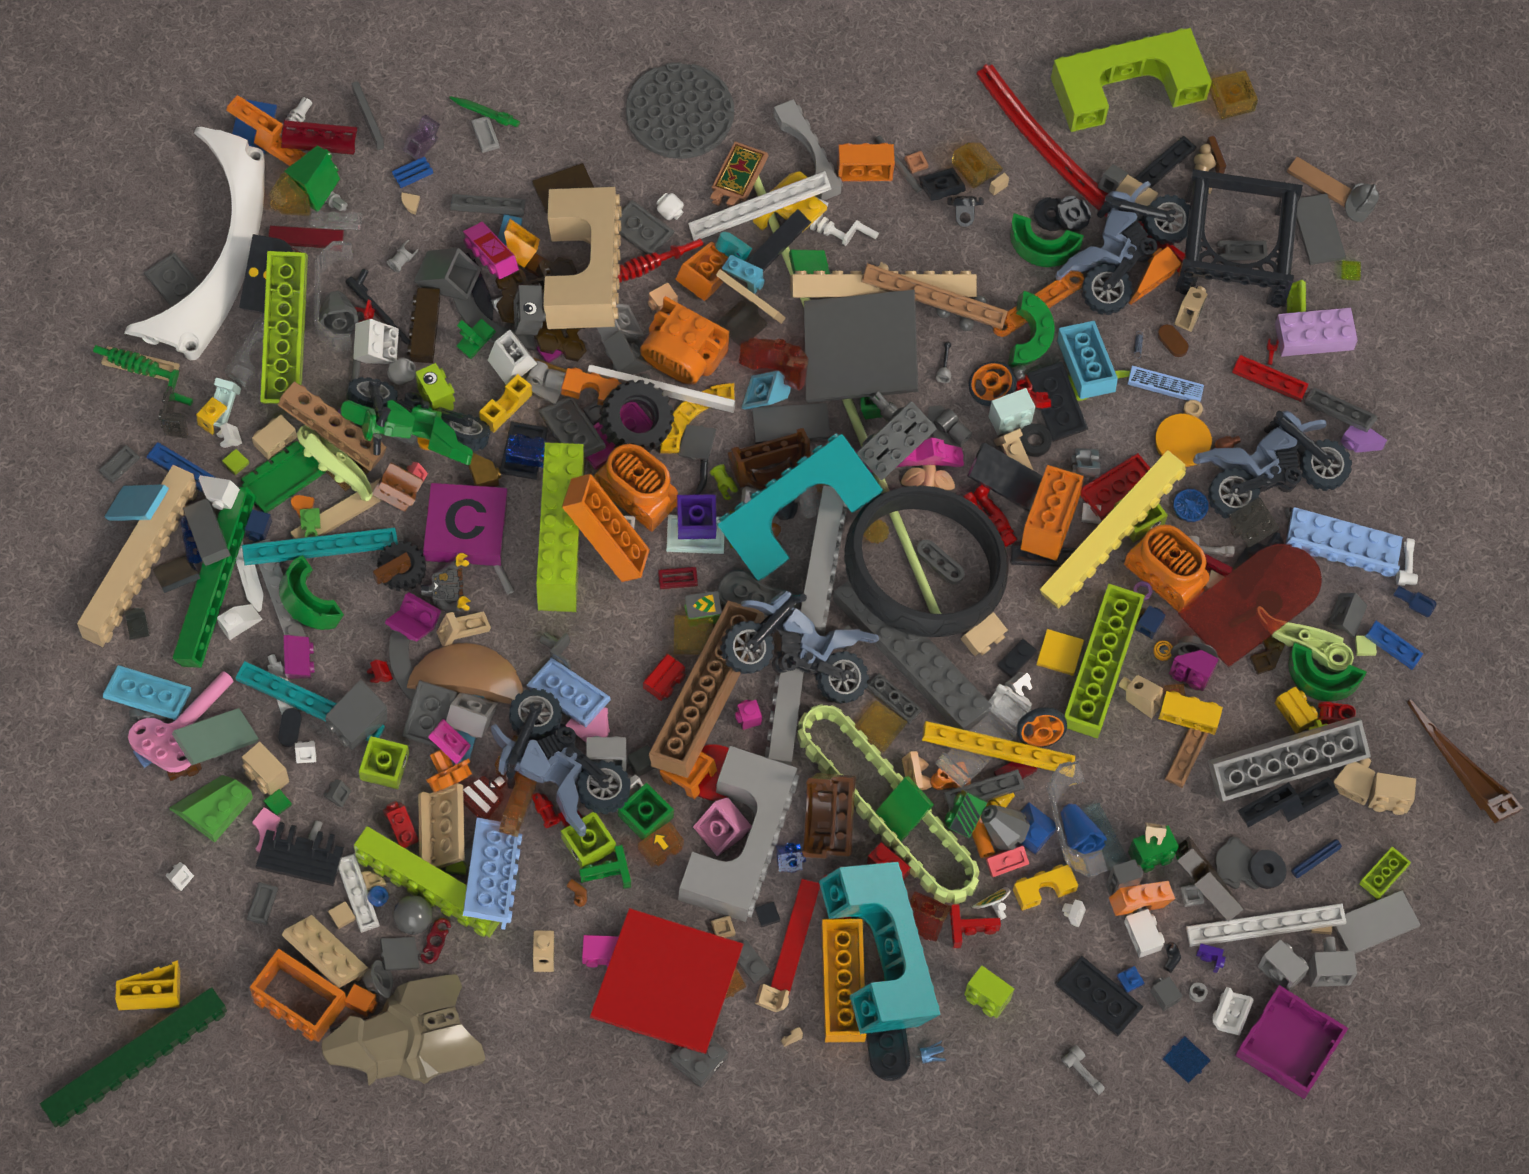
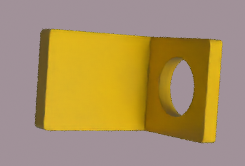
M212 397L196 414L198 425L213 435V424L227 410V406Z

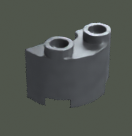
M1076 448L1075 455L1071 457L1072 472L1084 477L1098 478L1100 474L1098 449Z

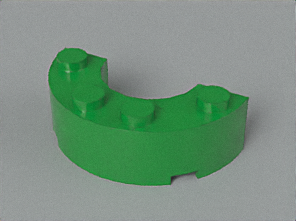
M1013 214L1010 228L1011 243L1019 256L1027 262L1041 267H1056L1067 263L1068 259L1079 252L1084 235L1066 230L1058 239L1044 240L1032 231L1031 218Z
M1023 291L1018 296L1016 314L1022 316L1028 322L1031 336L1027 343L1016 344L1010 349L1008 366L1011 368H1016L1019 365L1027 366L1035 362L1049 349L1054 338L1055 325L1051 311L1039 297Z
M303 555L299 556L290 564L280 581L279 596L281 602L292 618L300 623L320 630L334 629L344 614L334 600L320 599L308 590L306 581L313 569Z
M1294 643L1288 660L1289 672L1296 686L1309 697L1320 701H1339L1349 697L1359 688L1367 671L1348 665L1339 674H1325L1313 664L1311 657L1312 649Z

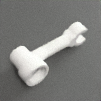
M1407 538V542H1404L1405 571L1399 570L1397 572L1396 585L1417 584L1418 575L1413 574L1414 539Z

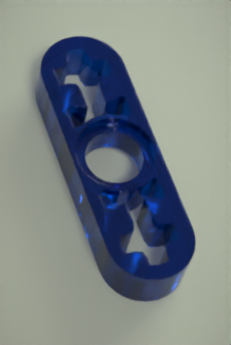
M184 516L181 519L180 528L187 560L191 563H200L202 559L196 542L187 540L189 537H193V534L189 530L188 520ZM195 548L197 555H194L193 549Z

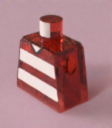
M485 776L480 777L463 788V804L477 818L489 819L503 801V794L500 790L506 785V782L500 776L492 782Z

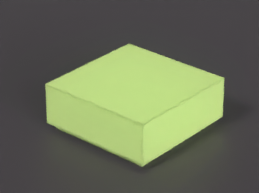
M1365 636L1355 637L1356 656H1376V644Z

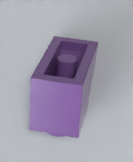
M1350 426L1344 433L1341 442L1348 450L1367 452L1382 450L1387 439L1371 428L1366 433Z

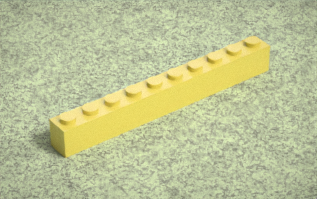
M1167 450L1041 587V594L1058 609L1061 606H1065L1070 601V596L1082 588L1086 578H1091L1095 574L1097 566L1107 561L1109 558L1108 554L1113 549H1118L1122 544L1121 540L1125 536H1129L1134 531V526L1147 517V512L1159 504L1163 494L1167 495L1172 490L1174 482L1184 477L1186 473L1185 464Z

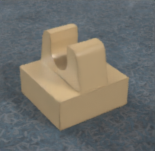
M1145 822L1146 842L1150 843V838L1156 836L1157 845H1160L1166 835V826Z

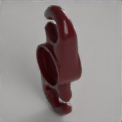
M439 918L434 922L427 936L426 946L423 949L424 953L431 951L434 955L432 959H427L425 954H421L420 957L424 963L432 964L438 960L445 945L446 935L449 933L448 929L439 930L438 925L445 923L447 928H451V923L448 919ZM434 936L442 939V942L437 946L430 943L431 938Z

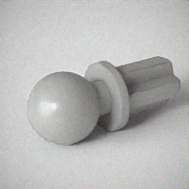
M333 191L325 201L331 208H336L339 211L347 210V203Z

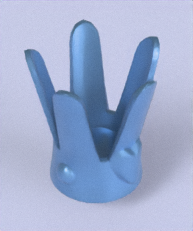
M942 1040L929 1047L919 1048L920 1055L915 1056V1058L921 1057L922 1064L932 1061H946L945 1058L931 1057L944 1051L942 1046L934 1047L940 1044Z

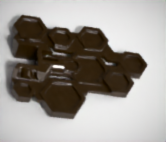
M558 257L554 262L542 260L536 269L538 278L527 281L522 268L502 279L497 277L495 282L498 289L504 290L501 293L502 298L496 304L502 322L514 324L513 299L519 285L541 286L542 293H544L545 276L577 274L573 261ZM545 319L542 329H539L538 334L534 335L541 352L554 354L556 350L563 352L565 359L578 362L587 351L583 341L577 334L581 329L585 328H567L568 338H564L562 329H548Z

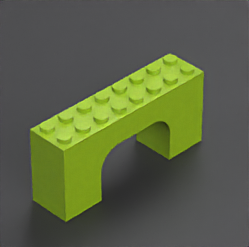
M1181 28L1175 32H1165L1158 36H1148L1136 41L1131 40L1120 45L1114 44L1103 49L1097 48L1086 53L1059 57L1054 60L1051 81L1071 132L1105 124L1109 104L1102 88L1104 85L1140 76H1153L1164 84L1174 108L1207 100L1212 83L1191 28Z
M545 442L536 583L538 611L576 612L580 529L567 512L564 511L562 505L571 478L584 475V444Z

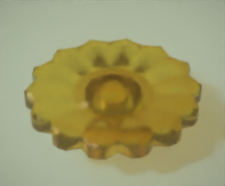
M876 520L867 528L864 536L871 543L879 544L888 538L889 527L882 520Z

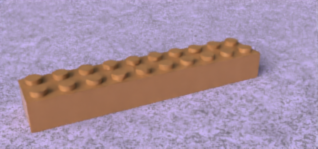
M727 602L649 753L652 767L688 778L741 674L740 672L733 671V668L725 664L726 661L725 659L723 660L721 656L723 653L720 650V645L723 642L721 639L725 636L726 630L734 624L744 621L761 623L765 619L763 612L754 608L742 607L741 604L735 602ZM746 633L739 636L743 641L745 640ZM737 640L735 642V648L739 644ZM739 650L736 651V654L740 658L742 652ZM748 654L745 655L743 661L747 662Z

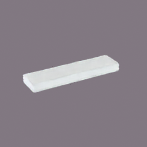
M355 854L342 857L339 872L360 932L379 927L380 924L375 910L367 897L368 891Z

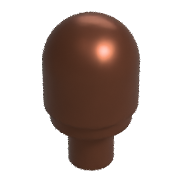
M1224 436L1216 440L1215 448H1234L1235 444L1241 443V439L1239 436L1233 438L1231 436Z

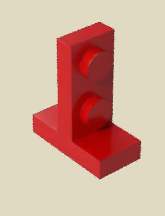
M959 904L951 905L950 918L953 948H961L962 933H965V935H975L977 932H984L990 935L1000 930V918L961 919Z

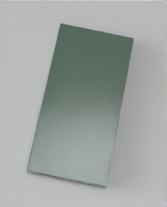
M239 708L174 730L172 733L191 766L254 744L259 739Z

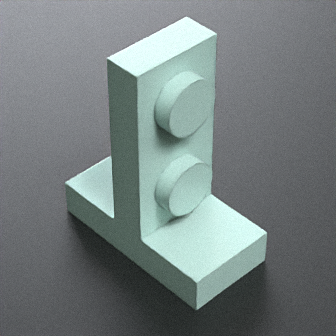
M216 378L214 385L217 388L214 398L227 406V410L213 424V426L221 428V425L228 422L235 396L240 394L242 388L234 382Z

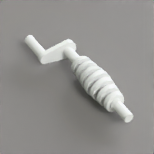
M823 215L810 226V230L815 231L817 228L818 233H822L824 230V235L832 234L843 240L842 244L844 246L849 243L856 230L874 239L879 235L878 232L863 225L858 220H856L846 234L836 229L832 221L828 223V218L824 217L822 219Z

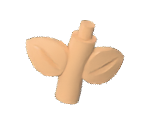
M922 465L923 469L911 468L904 474L901 480V484L904 486H931L948 491L955 488L951 475L943 470L936 471V465Z

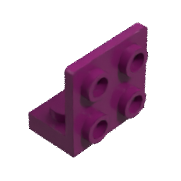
M408 592L405 594L399 611L387 618L385 624L390 626L392 630L402 633L409 640L417 642L434 630L441 610Z

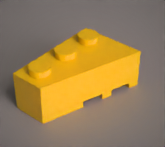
M178 960L162 968H153V971L142 975L139 973L116 981L115 1000L118 1010L180 1008V967Z

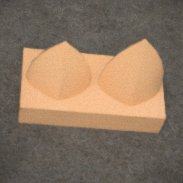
M910 751L902 758L905 777L909 776L921 790H927L932 787L930 783L931 778L922 775L921 772L929 764L924 759L918 757V751Z

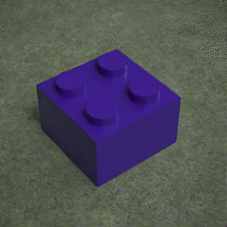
M677 495L678 539H716V495Z

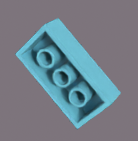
M1095 321L1059 328L1057 342L1079 398L1084 399L1116 392L1118 378Z

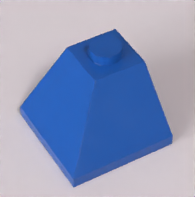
M1028 802L1021 812L1026 816V821L1029 822L1030 827L1025 840L1021 844L1036 855L1060 826Z

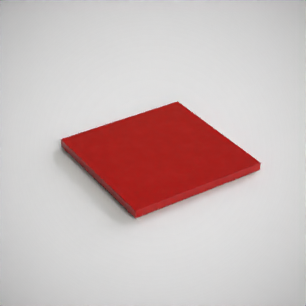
M629 908L590 1018L706 1054L744 944Z

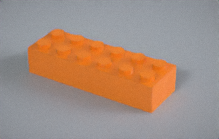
M591 474L571 478L562 505L564 511L567 512L621 582L641 578L650 550Z

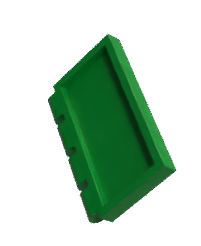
M297 440L286 447L287 454L282 450L271 457L270 460L273 464L266 461L255 468V471L258 473L257 475L251 471L241 478V481L244 482L242 487H247L256 496L255 503L264 513H268L326 473V471H321L318 468L319 462L313 456L306 457L303 454L305 448Z

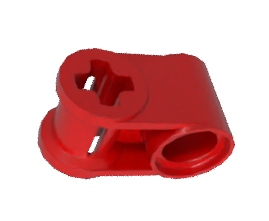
M1327 701L1318 704L1320 718L1317 720H1320L1322 725L1348 719L1342 716L1343 713L1348 714L1350 718L1356 715L1355 708L1349 704Z

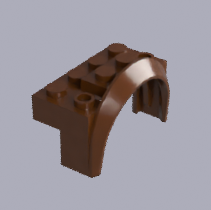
M804 428L797 429V433L742 449H739V447L731 448V452H728V461L740 488L747 486L760 491L767 489L765 486L773 479L778 481L783 477L781 475L782 472L788 468L792 469L789 462L795 468L798 466L796 462L804 456L807 458L811 456L810 440ZM785 461L782 464L770 469L756 470L764 466Z
M816 773L808 778L806 782V818L802 852L804 857L826 859L829 855H851L856 776ZM816 832H829L830 834H817Z

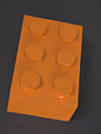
M845 143L839 145L837 175L842 181H892L895 165L894 144Z

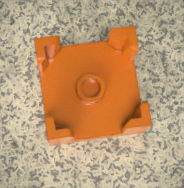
M701 752L688 778L661 769L660 774L664 782L669 785L672 784L671 781L675 782L685 789L687 796L695 800L700 793L699 783L708 771L712 777L717 771V767L713 758Z

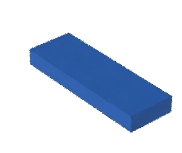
M1377 620L1365 635L1367 639L1411 670L1423 655L1421 651Z

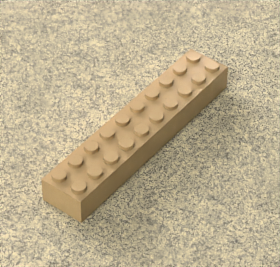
M172 465L161 484L169 489L151 520H139L77 623L82 638L101 647L105 643L110 642L113 636V629L115 626L118 627L123 618L122 614L131 607V599L134 594L137 595L140 592L143 579L149 577L150 568L153 563H157L159 560L161 549L168 545L171 532L177 530L180 517L185 516L183 508L187 507L189 502L193 501L197 496L198 490L194 475L175 465Z

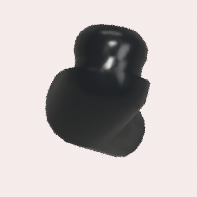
M1169 942L1165 946L1169 960L1163 968L1172 973L1181 960V954L1178 946L1174 942Z

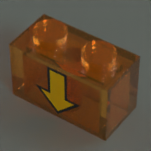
M668 822L639 842L638 850L651 867L655 865L660 866L666 862L668 856L671 854L676 855L682 851L684 839L672 823Z

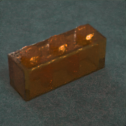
M518 775L503 813L499 832L518 837L530 807L537 781Z

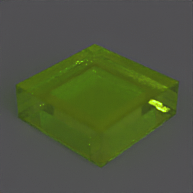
M1342 260L1341 279L1360 281L1361 262Z

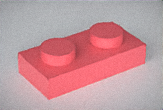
M1019 845L1013 850H1005L985 858L991 877H996L1029 864L1024 845Z

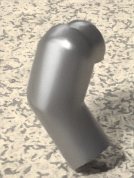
M1023 365L1017 366L1013 371L1017 381L1025 378L1024 372L1026 368Z

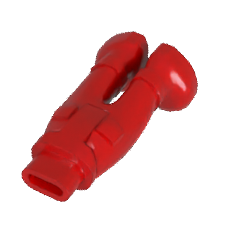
M980 485L974 494L969 492L963 497L975 504L983 512V508L990 515L988 518L997 528L1005 547H1008L1017 540L1013 534L1014 530L1011 529L1004 513L994 504L991 498L989 499L990 489Z

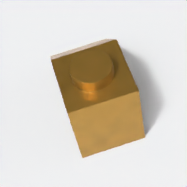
M473 453L471 464L468 467L475 486H499V479L501 478L499 468H495L492 461Z

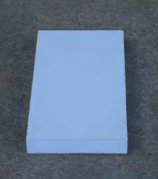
M552 657L527 684V688L530 690L537 688V690L544 689L547 693L551 692L554 698L559 700L562 712L585 728L611 700L610 696Z

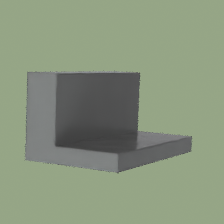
M1340 593L1328 626L1331 629H1344L1351 637H1355L1367 604L1356 593Z

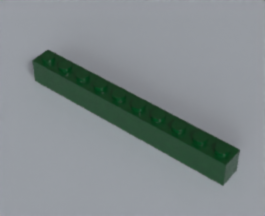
M212 987L39 1103L42 1110L55 1128L65 1126L69 1123V1118L75 1114L80 1115L88 1109L87 1106L91 1103L100 1102L104 1099L106 1093L118 1090L122 1086V1082L128 1078L131 1080L137 1077L140 1073L139 1071L144 1067L149 1068L157 1062L156 1059L162 1055L167 1056L171 1054L175 1046L187 1043L193 1034L206 1030L208 1024L212 1021L221 1020L225 1016V1012H227L225 1004Z

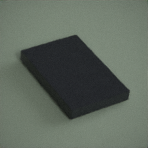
M511 421L500 466V474L537 480L548 428Z

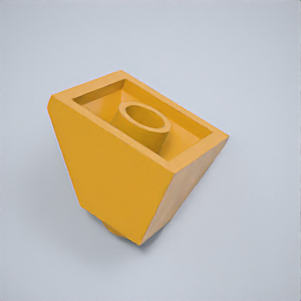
M509 219L504 232L507 248L515 255L517 265L525 268L536 253L540 239Z

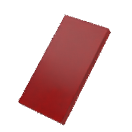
M1137 453L1083 486L1080 496L1085 503L1091 506L1090 509L1102 520L1114 509L1115 503L1122 500L1151 468ZM1096 505H1101V511Z

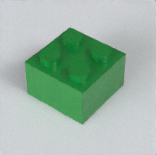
M646 783L625 802L623 808H618V817L646 843L674 818V809Z
M1168 825L1166 826V835L1160 845H1157L1156 836H1152L1150 843H1147L1145 835H1142L1132 840L1128 853L1131 860L1135 859L1137 865L1141 866L1142 871L1147 873L1152 871L1156 865L1161 864L1165 866L1170 864L1179 846Z

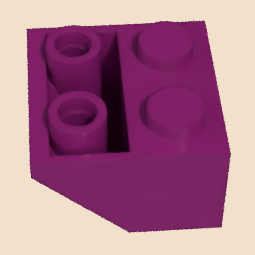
M1203 650L1176 656L1169 674L1176 681L1188 683L1194 690L1204 691L1219 659Z

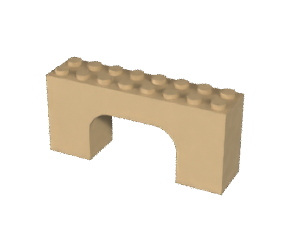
M615 187L549 189L548 223L552 242L585 241L591 245V257L588 268L579 274L545 276L544 311L546 313L548 329L615 327V319L619 318L618 308L616 307L619 304V293H617V290L620 287L618 275H620V264L617 263L620 260V249L618 248L621 246V236L618 235L621 231V220L619 219L622 217V208L618 206L620 205V195L616 194Z

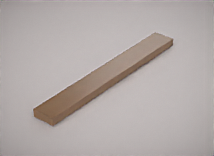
M868 263L861 280L862 283L889 292L915 290V300L998 329L1003 328L1008 312L1004 309Z

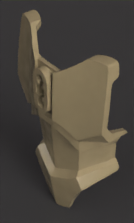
M455 974L410 981L398 986L394 994L387 998L380 1013L364 1021L359 1017L349 1016L340 1027L322 1040L321 1048L322 1055L329 1065L349 1067L365 1072L369 1086L376 1079L396 1075L418 1080L426 1084L439 1074L469 1066L475 1067L485 1061L481 1043L460 1023L455 1005L462 985L459 977ZM447 1015H450V1016L453 1017V1019H451V1020L448 1019V1018L445 1019V1017H446ZM427 1020H432L434 1024H429Z

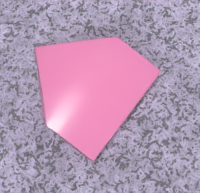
M603 708L586 728L572 718L566 724V727L572 728L575 734L586 743L587 737H607L610 733L607 715L608 708Z

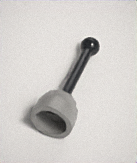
M947 341L944 343L943 367L936 373V380L942 383H949L951 380V371L947 368L951 343Z

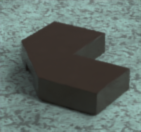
M1268 631L1259 635L1266 651L1250 656L1257 675L1276 668L1285 643L1274 638Z

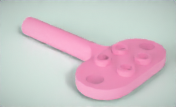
M222 671L173 723L166 724L156 718L139 720L129 730L128 740L131 748L168 772H180L187 769L191 764L188 759L179 761L185 755L172 736L174 730L194 724L234 682L231 676ZM145 729L144 733L137 734L139 730Z

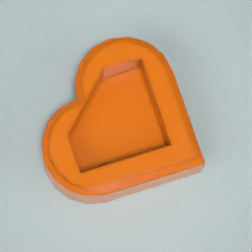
M296 495L291 499V506L300 517V509H312L315 499L313 497Z

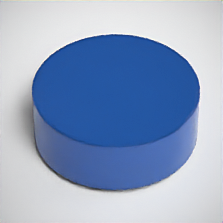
M374 886L368 892L367 897L373 906L381 907L387 902L389 895L385 888Z

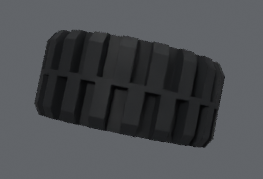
M629 380L625 384H619L609 393L599 412L601 414L599 418V424L602 425L601 432L602 435H607L606 441L609 444L611 442L614 443V448L624 444H635L648 452L660 446L671 432V424L674 422V416L671 414L674 411L673 406L668 404L670 399L668 396L664 397L662 395L663 390L660 387L657 390L654 388L655 384L651 382L644 384V380H638L637 382ZM637 402L644 405L650 411L653 425L646 433H635L624 426L620 418V410L625 403Z

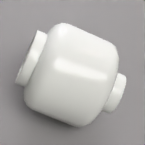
M665 193L656 203L658 204L657 211L666 220H672L673 218L677 220L684 213L682 211L684 203L674 193Z

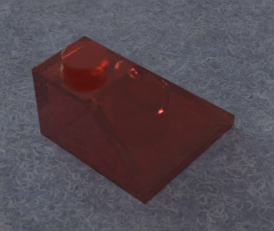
M915 891L909 902L913 910L918 935L922 936L925 940L936 942L951 906Z

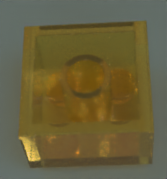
M1246 70L1212 78L1209 92L1221 120L1255 111L1258 98Z

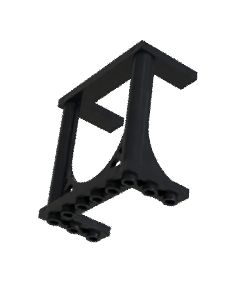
M1193 169L1185 196V202L1190 203L1185 256L1176 281L1175 291L1187 295L1190 287L1195 288L1198 277L1207 280L1216 279L1223 282H1237L1242 285H1258L1262 288L1270 287L1266 299L1267 305H1271L1274 308L1284 307L1294 280L1291 270L1297 208L1303 185ZM1209 188L1279 198L1275 210V215L1280 216L1278 239L1275 248L1268 256L1253 263H1235L1222 258L1210 247L1205 236ZM1205 256H1212L1214 258L1211 263L1202 262ZM1269 264L1273 268V272L1265 271L1262 265Z

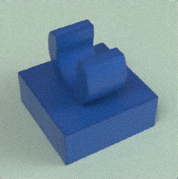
M1135 966L1117 974L1119 982L1127 993L1144 985V981Z

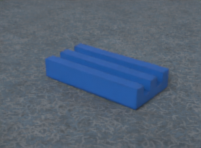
M425 157L392 171V175L400 188L433 174V170L430 168V164ZM424 169H427V170H425V171H423V172H421V173H419V174H416V173L419 172V171H422V170H424ZM414 175L406 180L401 181L402 179L408 176Z

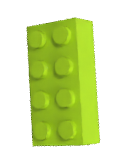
M1391 847L1361 880L1359 885L1379 900L1409 867L1411 862L1394 847Z

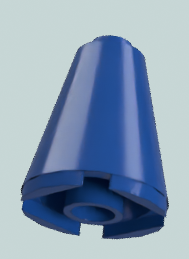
M1065 805L1061 811V818L1071 856L1074 859L1080 860L1082 855L1088 854L1091 857L1100 852L1105 847L1104 841H1107L1105 834L1078 805Z

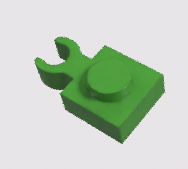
M319 508L300 509L301 529L306 530L305 538H308L311 534L317 537L318 534L315 529L321 528Z

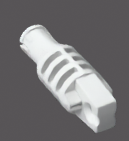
M303 97L298 106L290 111L285 120L303 122L312 102L308 98Z

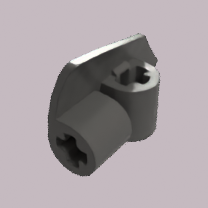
M941 405L929 407L928 419L936 427V430L932 433L934 438L944 440V444L961 447L970 439L972 432L959 421L958 416L951 409H945Z

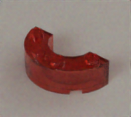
M750 338L749 341L741 343L739 364L752 370L758 368L779 370L785 374V385L796 390H801L804 387L809 360L807 355L801 350V347L786 343L784 339Z

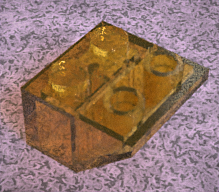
M968 142L953 152V165L973 188H976L1003 170L981 143Z

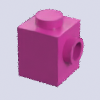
M744 700L737 705L735 718L737 723L741 724L742 730L761 725L762 715L757 700Z

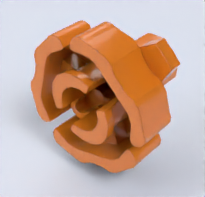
M441 749L430 754L438 771L426 779L433 792L454 785L472 774L468 766L469 758L453 764L452 760Z

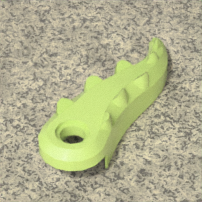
M301 426L297 432V438L305 448L303 454L306 457L313 456L319 462L318 468L321 471L328 470L335 475L336 482H346L353 491L359 493L361 500L369 501L372 497V488L359 466L347 454L308 426Z
M1257 608L1256 615L1263 627L1274 638L1285 643L1286 646L1291 647L1294 643L1312 649V657L1320 665H1324L1332 672L1341 673L1348 665H1352L1354 659L1353 652L1350 647L1343 643L1344 638L1318 628L1276 620L1269 616L1263 608ZM1335 654H1339L1343 657V661L1335 662L1332 657Z

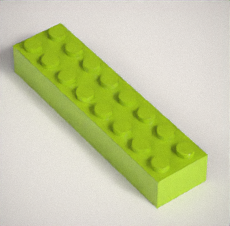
M267 251L260 400L263 404H279L281 396L294 381L302 385L308 255L306 253Z
M1108 583L1064 715L1067 721V729L1097 739L1099 738L1145 595Z
M367 826L354 844L358 863L365 867L367 865L371 866L376 874L381 877L386 875L391 878L390 881L394 885L406 887L411 895L421 896L432 907L434 905L438 906L443 914L448 917L453 915L458 918L457 921L461 925L473 927L478 935L491 937L500 922L463 916L467 885Z

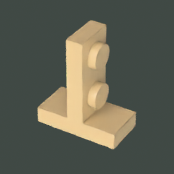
M1020 429L994 439L996 446L1001 445L1004 454L1033 470L1019 438L1023 436Z
M453 612L446 613L437 630V635L442 647L452 644L455 639L489 632L491 627L484 612L457 618Z

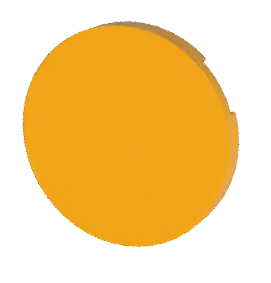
M1189 414L1169 416L1161 422L1155 435V445L1158 453L1163 456L1167 450L1185 464V467L1197 465L1193 462L1195 455L1210 451L1212 444L1211 433L1206 424L1199 418Z

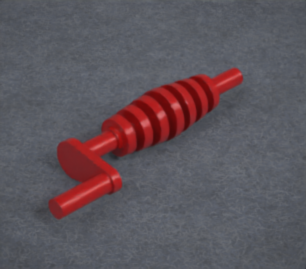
M701 238L682 246L672 245L670 246L671 250L662 254L654 252L651 253V256L646 254L644 257L638 256L637 259L632 258L630 261H626L624 265H620L619 283L622 280L625 282L629 278L632 280L636 276L640 278L643 274L646 275L649 273V270L653 271L655 266L657 268L660 267L664 260L672 257L676 260L679 259L685 252L702 246Z

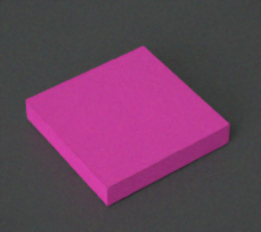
M443 719L428 736L456 764L471 747Z

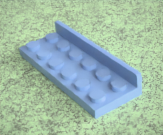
M1294 507L1291 512L1285 547L1290 548L1292 551L1306 552L1314 557H1324L1332 562H1342L1350 567L1357 566L1368 572L1375 571L1383 576L1391 577L1395 576L1400 568L1398 561L1403 537Z
M483 818L476 819L463 916L502 922L501 929L504 930L506 923L511 922L512 911H509V907H513L514 895H511V891L514 892L516 887V880L513 879V875H517L518 864H515V859L519 860L520 849L517 848V845H521L522 834L519 833L520 825Z

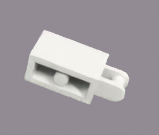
M1142 908L1136 910L1137 913L1127 914L1124 923L1138 957L1141 958L1161 951L1165 941L1162 933L1158 932L1156 928L1157 921L1155 916L1150 914L1149 909L1142 910Z

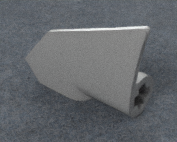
M536 361L537 365L521 377L532 385V392L556 404L561 394L566 373L548 369L545 363Z

